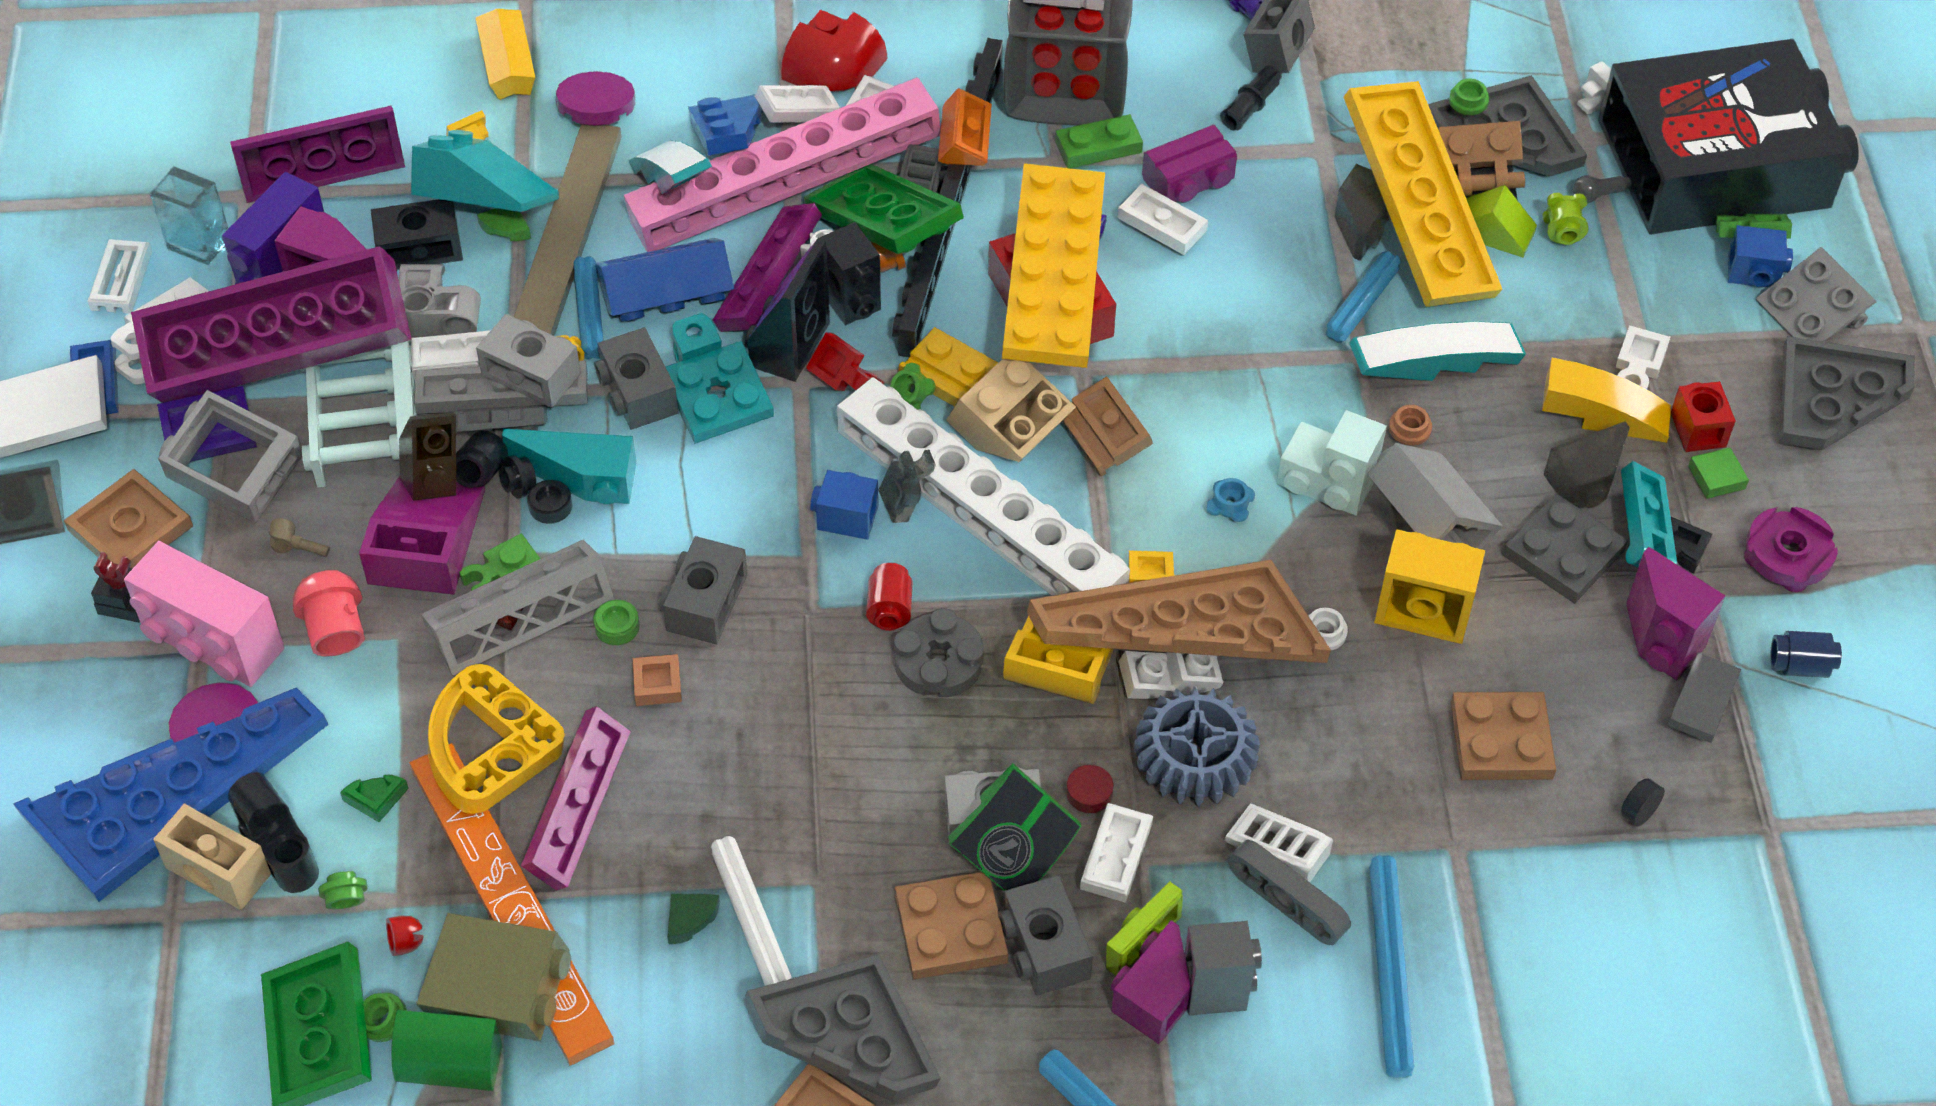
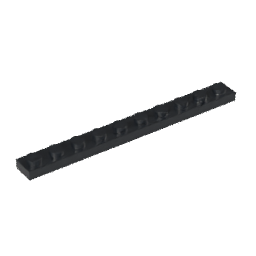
M987 38L983 53H976L973 65V76L976 77L975 80H968L965 90L989 103H992L1002 70L1003 40ZM942 164L939 174V188H941V191L938 194L961 204L973 165ZM955 223L950 225L946 232L932 235L920 242V245L923 246L922 253L915 252L911 267V276H914L912 283H905L902 295V307H905L903 314L896 313L892 329V337L898 338L899 356L910 358V352L920 343Z

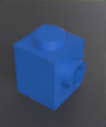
M1737 225L1728 250V283L1769 288L1781 279L1783 272H1790L1793 261V249L1787 248V231Z
M827 470L822 486L816 485L811 497L810 510L816 512L817 530L868 540L879 506L878 479L862 477L852 472L842 473Z

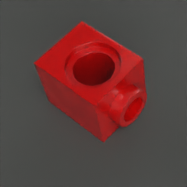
M1696 382L1679 386L1670 414L1685 452L1726 448L1736 420L1721 382Z

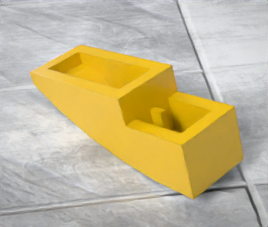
M1551 358L1545 381L1542 411L1583 418L1582 429L1667 443L1671 405L1643 387L1607 371L1577 362Z

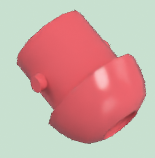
M325 570L302 579L293 596L295 617L305 621L313 653L319 656H337L348 653L358 648L365 640L357 611V606L363 599L361 591L350 576L338 570Z

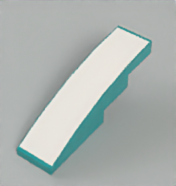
M673 140L628 160L634 174L642 172L648 184L656 181L661 194L697 178L712 167L709 159L695 148L681 141Z
M1468 321L1418 325L1354 337L1349 343L1362 375L1433 381L1440 370L1476 373L1483 362L1518 365L1526 355L1513 324L1505 322Z

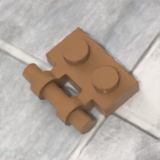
M1520 121L1439 127V133L1452 165L1458 171L1457 177L1465 196H1472V191L1492 190L1506 185L1508 189L1525 188L1524 171L1508 173L1507 165L1523 164ZM1494 167V174L1471 175L1470 168Z

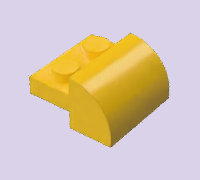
M1028 616L1023 629L1017 630L1005 656L1003 676L1005 680L1093 704L1099 695L1101 679L1114 649L1044 644Z

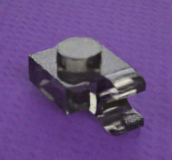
M924 450L921 458L917 461H913L909 451H904L899 456L898 461L890 463L878 491L892 523L908 522L916 504L919 503L922 494L919 481L929 476L936 466L930 450Z

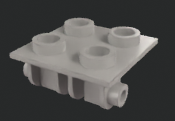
M1822 247L1756 297L1757 302L1792 337L1823 342L1828 341L1846 326L1852 325L1855 329L1863 326L1868 320V316L1865 314L1866 310L1876 303V300Z

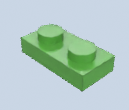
M1131 114L1059 129L1055 133L1056 145L1067 168H1075L1139 154L1143 151V140Z

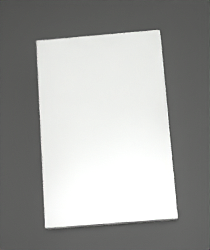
M97 355L0 381V458L107 429L103 368Z

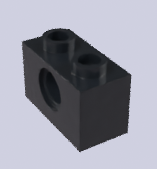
M436 199L371 209L375 247L380 246L394 259L396 270H400L401 264H443L463 261L453 201Z
M854 222L821 236L820 238L826 239L829 304L844 325L859 319L868 318L873 313L881 310L880 254L859 226Z

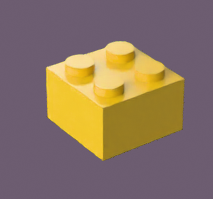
M1396 529L1374 623L1462 644L1478 585L1485 550L1474 548L1464 543H1453L1427 537L1418 532H1406Z

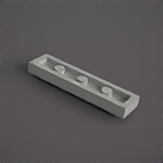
M579 361L581 374L554 406L588 404V371L586 361ZM480 367L415 370L414 404L417 414L457 412L461 409L545 405L482 376Z

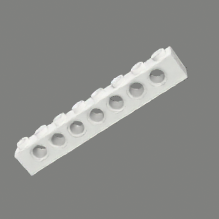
M872 377L837 405L838 433L1052 596L1129 583L1130 568L1127 567L1118 555L1108 553L1096 544L1086 531L1073 527L1061 518L1055 508L1041 503L1029 494L1020 482L1009 479L997 470L988 458L978 456L966 447L956 434L946 432L934 423L925 411L917 410L902 399L901 395L893 387H886Z

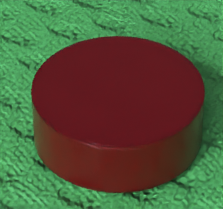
M1080 766L1072 771L1068 777L1067 799L1075 809L1081 812H1100L1112 801L1113 779L1105 769L1099 766Z

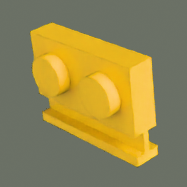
M934 327L910 352V358L906 362L902 361L899 364V371L904 370L905 365L908 363L918 364L921 373L926 378H930L935 382V392L933 395L955 407L959 399L995 367L998 362Z

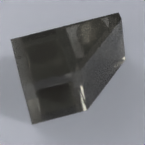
M1356 164L1339 188L1334 217L1353 258L1359 261L1362 260L1370 247L1375 249L1378 246L1384 233V225L1387 221L1392 223L1372 170Z

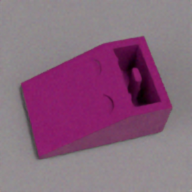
M399 476L370 517L359 551L367 584L454 595L460 578L459 572L462 570L485 493V485L468 488L456 482V496L413 501Z

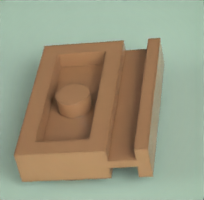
M1107 376L1071 398L1072 404L1076 408L1062 423L1101 477L1106 474V469L1114 464L1119 466L1153 444L1150 434Z

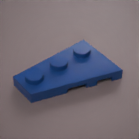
M755 95L723 101L717 97H710L699 100L697 102L698 105L688 107L690 122L708 156L749 148L756 133L755 124H760L762 120L761 113L764 112Z

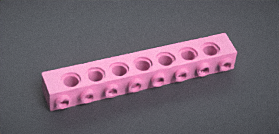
M918 77L760 141L753 142L747 149L732 151L710 160L712 167L703 174L661 194L655 182L623 195L630 222L647 252L663 249L907 150L910 144L919 145L939 137L941 131L939 109Z

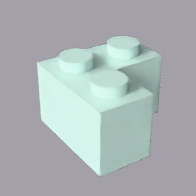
M1348 410L1345 411L1333 434L1301 422L1281 457L1277 485L1285 487L1295 494H1302L1323 502L1333 509L1343 510L1357 516L1374 484L1368 473L1377 464V459L1382 452L1387 425Z

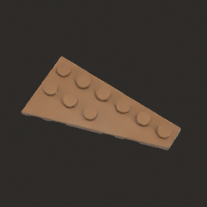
M1272 560L1030 599L1027 614L1044 644L1327 663L1331 649Z

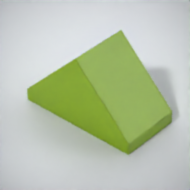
M1506 185L1466 198L1484 244L1524 258L1535 234L1537 224Z

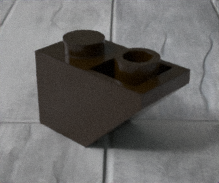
M454 412L410 416L399 438L400 480L413 501L456 496V415Z

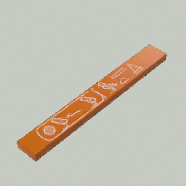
M448 744L451 755L459 770H461L465 766L453 744ZM428 754L409 762L414 777L492 921L555 931L490 811L486 810L482 813L470 814L458 809L438 786L431 771ZM466 787V792L472 790L469 787ZM571 961L566 978L560 980L555 995V1016L552 1023L548 1026L569 1066L614 1045V1039Z

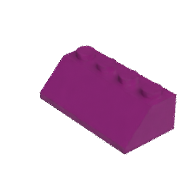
M392 105L230 141L247 203L255 202L284 172L294 175L316 187H321L405 167Z

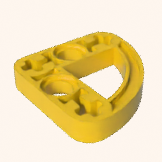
M474 664L458 673L445 686L433 706L428 727L429 764L438 786L458 809L470 814L482 813L555 762L562 755L565 733L557 720L496 669L489 665ZM487 685L488 691L484 689L483 686ZM465 705L504 739L459 770L451 755L447 737L452 721L462 706ZM513 707L521 710L524 715L516 720H508L501 717L499 712L502 709ZM535 737H537L541 741H539L538 743L535 742ZM551 739V743H548L545 740ZM510 758L515 759L522 766L516 771L507 772L498 768L496 764L502 759ZM483 786L482 792L479 793L477 789ZM466 787H469L472 790L466 792Z

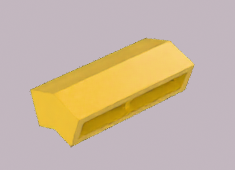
M497 8L475 17L488 82L496 96L501 100L513 94L530 95L535 80V73L521 10Z

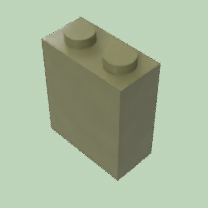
M447 913L416 1004L423 1012L496 1019L500 1034L541 1042L545 1026H549L555 1016V995L560 980L566 978L570 969V950L556 931Z

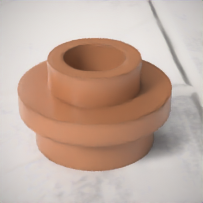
M1405 405L1391 416L1389 431L1392 437L1402 444L1419 445L1429 439L1432 431V422L1428 413L1422 407Z

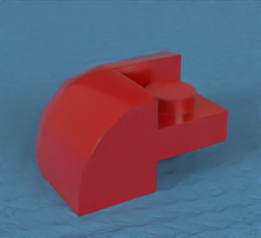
M820 9L808 25L799 22L785 48L781 79L794 85H827L830 91H844L852 87L856 89L864 75L873 77L886 62L887 50L885 42L878 30L867 19L853 12L845 20Z

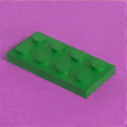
M873 164L845 174L804 196L805 204L815 203L822 214L821 218L840 227H845L855 222L869 241L896 254L913 250L918 243L932 235L946 232L950 225L964 218L960 203Z

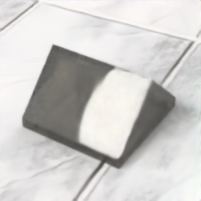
M58 459L0 470V544L65 532L60 464Z

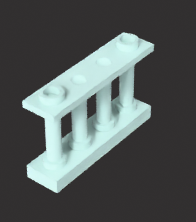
M411 340L300 369L301 372L306 371L309 445L302 446V458L305 471H313L317 488L326 487V464L392 456L393 460H399V438L409 417L417 416L414 404L415 380L412 373ZM385 358L386 362L392 361V368L385 369V373L321 381L320 365ZM382 390H387L388 394L394 393L395 401H387V406L322 413V398ZM390 423L391 427L396 426L397 434L389 435L387 440L324 447L323 431Z

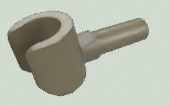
M283 518L272 520L269 532L271 536L270 546L275 552L286 553L295 548L324 557L328 556L329 546L295 536L296 527L292 521Z

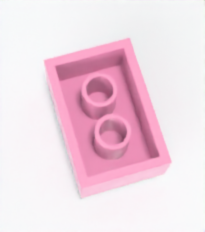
M158 541L124 578L131 597L129 600L130 604L137 612L141 623L140 629L144 635L156 643L164 641L172 645L182 656L192 662L200 660L206 663L225 680L234 681L236 679L252 687L285 649L267 596L161 541Z

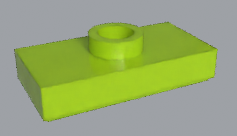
M1169 881L1142 909L1136 907L1127 915L1122 923L1121 930L1106 944L1107 970L1116 976L1124 966L1127 965L1132 968L1141 957L1139 956V951L1148 936L1154 931L1160 934L1171 920L1176 923L1182 917L1183 890Z

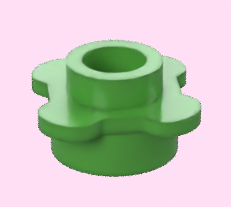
M916 363L905 365L904 370L895 374L890 387L898 391L902 399L917 410L921 409V403L924 399L935 392V382L930 378H926L921 373L920 366ZM912 384L915 386V390L913 392H911Z

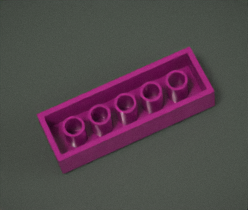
M380 246L131 312L147 394L162 403L201 395L207 390L215 392L412 340L395 261Z

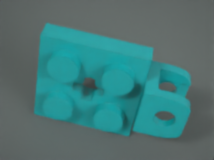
M699 313L673 323V354L677 363L665 367L676 387L678 409L694 444L774 417V407L742 341L722 347V340L714 323L704 313ZM692 327L701 330L690 336L686 334V331ZM717 385L727 388L723 398H718L715 393L708 394L707 392L711 390V387Z

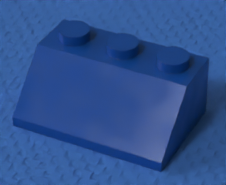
M709 238L595 264L608 314L611 316L619 315L620 321L644 317L643 309L660 306L661 312L685 308L684 300L700 297L701 304L725 299V291L734 290L724 240Z

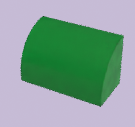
M397 1010L391 1049L392 1072L395 1082L493 1091L503 1048L496 1019Z

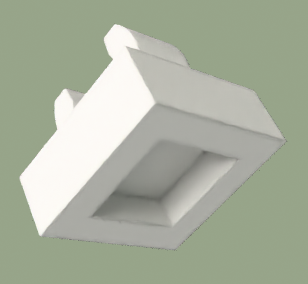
M1603 61L1590 67L1587 81L1581 87L1585 98L1580 99L1577 105L1587 114H1591L1597 109L1600 110L1611 71Z

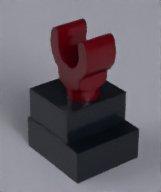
M105 552L100 553L93 567L99 578L91 595L97 614L140 623L136 610L130 604L129 600L131 597L124 582V578L133 569L130 568L131 562L126 556H122L119 564H115L107 558Z

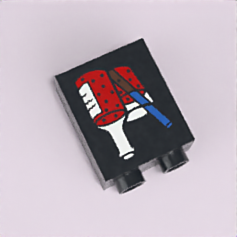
M1794 39L1612 64L1598 122L1623 177H1629L1631 180L1629 191L1649 235L1716 225L1718 215L1744 217L1745 214H1793L1832 208L1844 173L1853 172L1859 158L1858 141L1854 130L1847 124L1838 125L1828 106L1829 87L1823 71L1819 68L1809 69Z

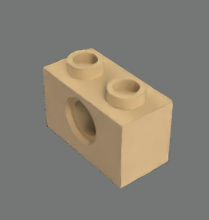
M186 804L181 806L153 839L166 869L239 910L246 906L271 875L259 844Z

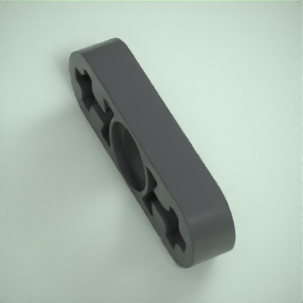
M1244 840L1229 855L1227 859L1228 865L1241 882L1320 942L1326 945H1334L1350 929L1351 920L1338 903L1260 844L1252 840Z

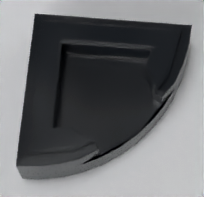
M1671 517L1677 563L1689 572L1695 573L1710 542L1712 533Z

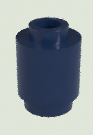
M1785 631L1784 635L1775 634L1772 638L1770 651L1771 668L1773 671H1782L1784 676L1829 678L1833 669L1840 668L1842 658L1840 642H1834L1832 633Z

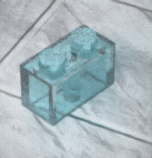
M173 166L150 192L168 250L209 265L219 252L225 250L222 234L228 229L216 183Z

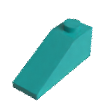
M503 429L502 437L508 449V456L527 457L532 463L537 477L543 480L560 481L569 488L571 494L585 501L602 504H630L637 463L633 436Z

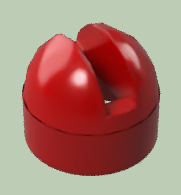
M402 915L386 919V934L392 956L409 954L417 950L421 945L424 936L413 934V932L423 928L418 919Z

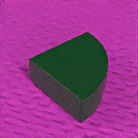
M671 894L668 943L678 944L687 942L693 938V935L700 932L709 923H712L718 914L720 906L719 894Z

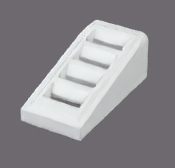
M1251 803L1225 837V842L1236 848L1244 840H1252L1260 844L1309 882H1311L1329 857L1333 843L1332 838L1313 828ZM1253 821L1261 825L1253 837L1244 834ZM1269 831L1276 834L1270 844L1262 842ZM1284 840L1291 843L1286 851L1279 849ZM1299 849L1307 852L1303 858L1295 856Z

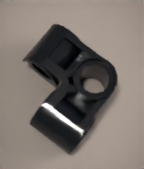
M254 772L242 776L231 786L228 793V800L239 823L237 827L240 834L261 846L271 876L281 889L290 893H300L308 890L318 879L319 869L307 838L297 826L287 804L264 774Z

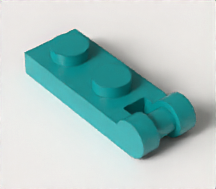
M1632 461L1621 469L1623 496L1631 544L1626 552V561L1638 568L1643 552L1650 547L1677 564L1665 477Z

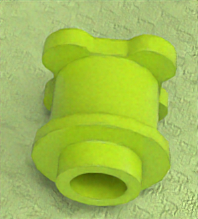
M1561 193L1549 195L1547 197L1548 208L1542 214L1544 223L1548 224L1547 233L1549 238L1555 243L1571 245L1583 239L1588 233V222L1582 216V209L1587 206L1586 196L1583 194L1568 196Z

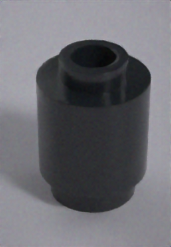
M479 431L473 434L456 452V481L468 488L486 485L499 469L503 467L504 459L508 456V449L503 440L495 433L489 431Z

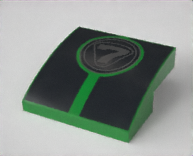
M1012 763L980 795L981 804L948 836L949 844L1003 891L1040 881L1066 850L1082 825L1079 820Z

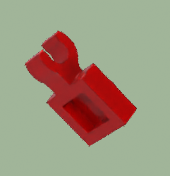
M825 332L806 366L807 370L837 391H845L848 384L857 390L872 377L882 384L885 383L878 376L859 367L865 355L834 333Z

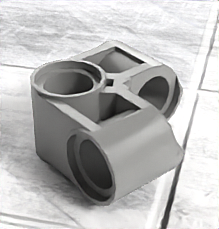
M401 264L399 284L411 338L477 332L481 301L479 293L475 289L463 285L442 286V275L445 272L443 264Z

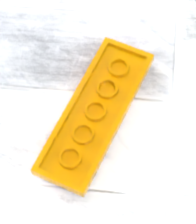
M1419 81L1349 88L1343 98L1425 307L1495 298L1503 290Z
M1024 163L1002 359L1087 368L1105 172Z

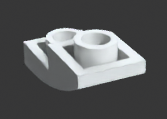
M1125 651L1119 659L1127 698L1155 699L1159 698L1160 695L1170 698L1176 688L1186 696L1190 695V691L1194 686H1196L1199 693L1211 691L1213 688L1214 690L1218 689L1223 685L1217 656Z

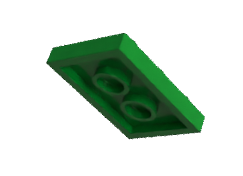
M347 941L261 974L272 1106H305L372 1081L358 948Z

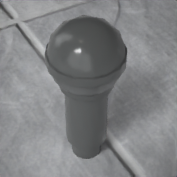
M1584 175L1575 181L1573 195L1583 194L1586 196L1587 203H1591L1601 195L1623 192L1625 189H1629L1631 187V180L1629 177L1622 176L1598 179Z

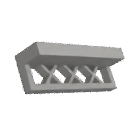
M581 540L426 611L421 616L426 629L438 643L448 671L454 676L471 665L486 661L584 615L607 601L615 599L599 554L584 540ZM594 575L599 592L584 599L573 596L578 583ZM548 596L559 599L552 614L543 618L532 615L539 600ZM507 615L518 618L511 633L503 637L491 634L498 619ZM466 634L477 637L471 652L455 658L449 642Z

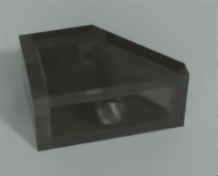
M1626 421L1551 448L1544 476L1558 495L1580 509L1596 507L1608 498L1630 429Z

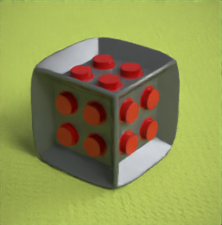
M1008 0L1007 20L1009 35L1005 49L1003 84L1004 106L1007 115L1030 122L1063 125H1083L1122 117L1125 107L1128 75L1126 41L1131 25L1133 0H1104L1103 11L1086 9L1085 7L1074 8L1026 3L1023 0Z

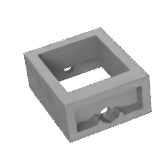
M207 390L199 402L194 401L189 406L184 416V423L175 436L171 435L164 441L158 460L167 478L256 523L302 457V450L296 435ZM217 422L268 448L238 492L187 467Z

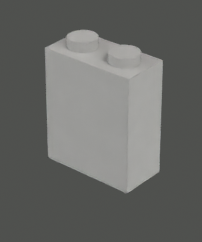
M1395 443L1380 454L1377 464L1368 473V476L1415 532L1422 533L1427 537L1453 543H1464L1471 547L1482 549L1502 527V524L1441 453Z

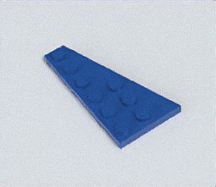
M296 687L243 709L241 716L217 726L214 722L198 727V733L175 743L173 739H169L103 766L100 773L76 784L69 780L54 786L56 791L34 801H31L28 797L13 803V805L87 890L100 902L160 855L153 839L183 804L210 817L229 802V790L238 779L249 773H267L328 726V722L321 711Z

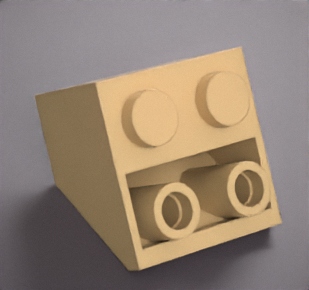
M1002 359L959 399L946 421L976 450L1020 462L1073 412L1076 406L1030 362Z

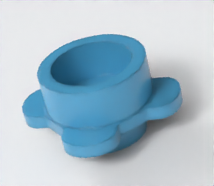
M1226 478L1217 481L1213 485V499L1207 502V511L1214 516L1221 514L1224 517L1232 518L1235 522L1245 521L1249 515L1247 507L1255 499L1254 490L1236 478Z

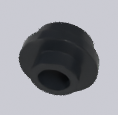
M516 455L505 457L503 467L499 469L502 487L506 492H511L515 498L519 499L527 496L528 491L536 485V474L532 463L525 456L520 458Z

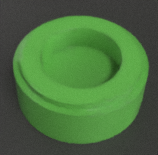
M607 601L600 605L594 613L595 633L606 644H626L633 640L639 632L638 612L627 601Z

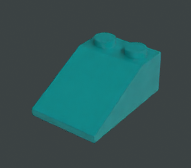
M451 130L448 131V136H429L428 142L412 146L411 195L518 212L559 199V191L490 141L473 138V132Z

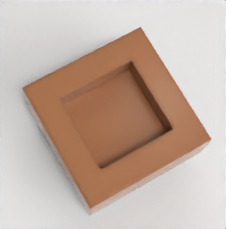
M678 654L633 658L636 706L682 702Z

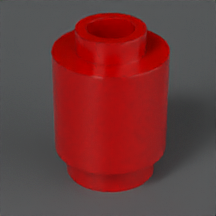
M897 563L880 564L874 569L873 574L868 580L866 617L872 625L885 631L901 628L909 623L911 619L913 581L904 566Z

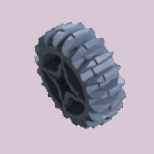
M1194 686L1190 691V695L1186 696L1176 688L1174 693H1172L1171 700L1160 695L1156 701V706L1147 707L1143 720H1140L1136 727L1137 739L1134 742V752L1138 756L1137 766L1139 772H1147L1146 780L1148 781V786L1160 784L1162 797L1171 792L1177 793L1179 804L1186 799V796L1194 797L1198 807L1203 803L1204 797L1209 796L1216 804L1222 800L1223 792L1234 797L1235 793L1238 792L1239 785L1246 786L1251 778V772L1257 767L1259 757L1257 753L1259 752L1260 740L1258 739L1259 736L1255 735V721L1246 719L1247 712L1245 706L1233 708L1231 695L1223 700L1216 699L1214 688L1207 695H1199V691ZM1193 737H1196L1197 745L1193 744ZM1197 747L1201 748L1200 755L1197 754Z

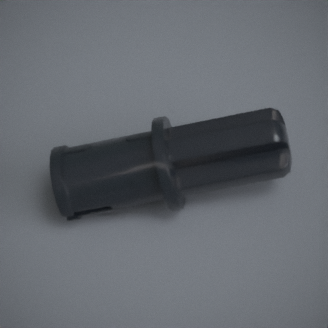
M1270 65L1265 66L1249 84L1242 85L1238 90V96L1221 112L1220 118L1222 123L1232 131H1239L1255 111H1261L1265 107L1266 98L1280 84L1282 79L1280 71L1275 70Z

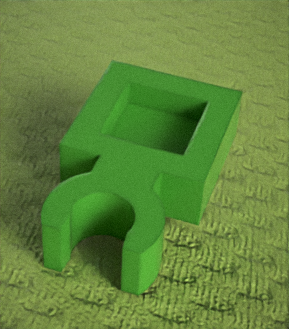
M1745 214L1744 217L1718 215L1716 219V233H1719V237L1733 238L1736 226L1740 225L1787 231V239H1791L1792 222L1786 214Z
M521 533L484 552L485 564H471L464 567L459 572L461 582L466 586L474 581H480L481 583L471 587L472 591L539 560L540 557Z

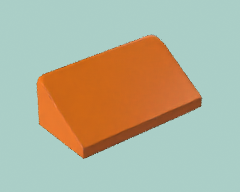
M957 88L948 98L942 109L938 153L939 162L984 166L987 163L991 103L960 88Z

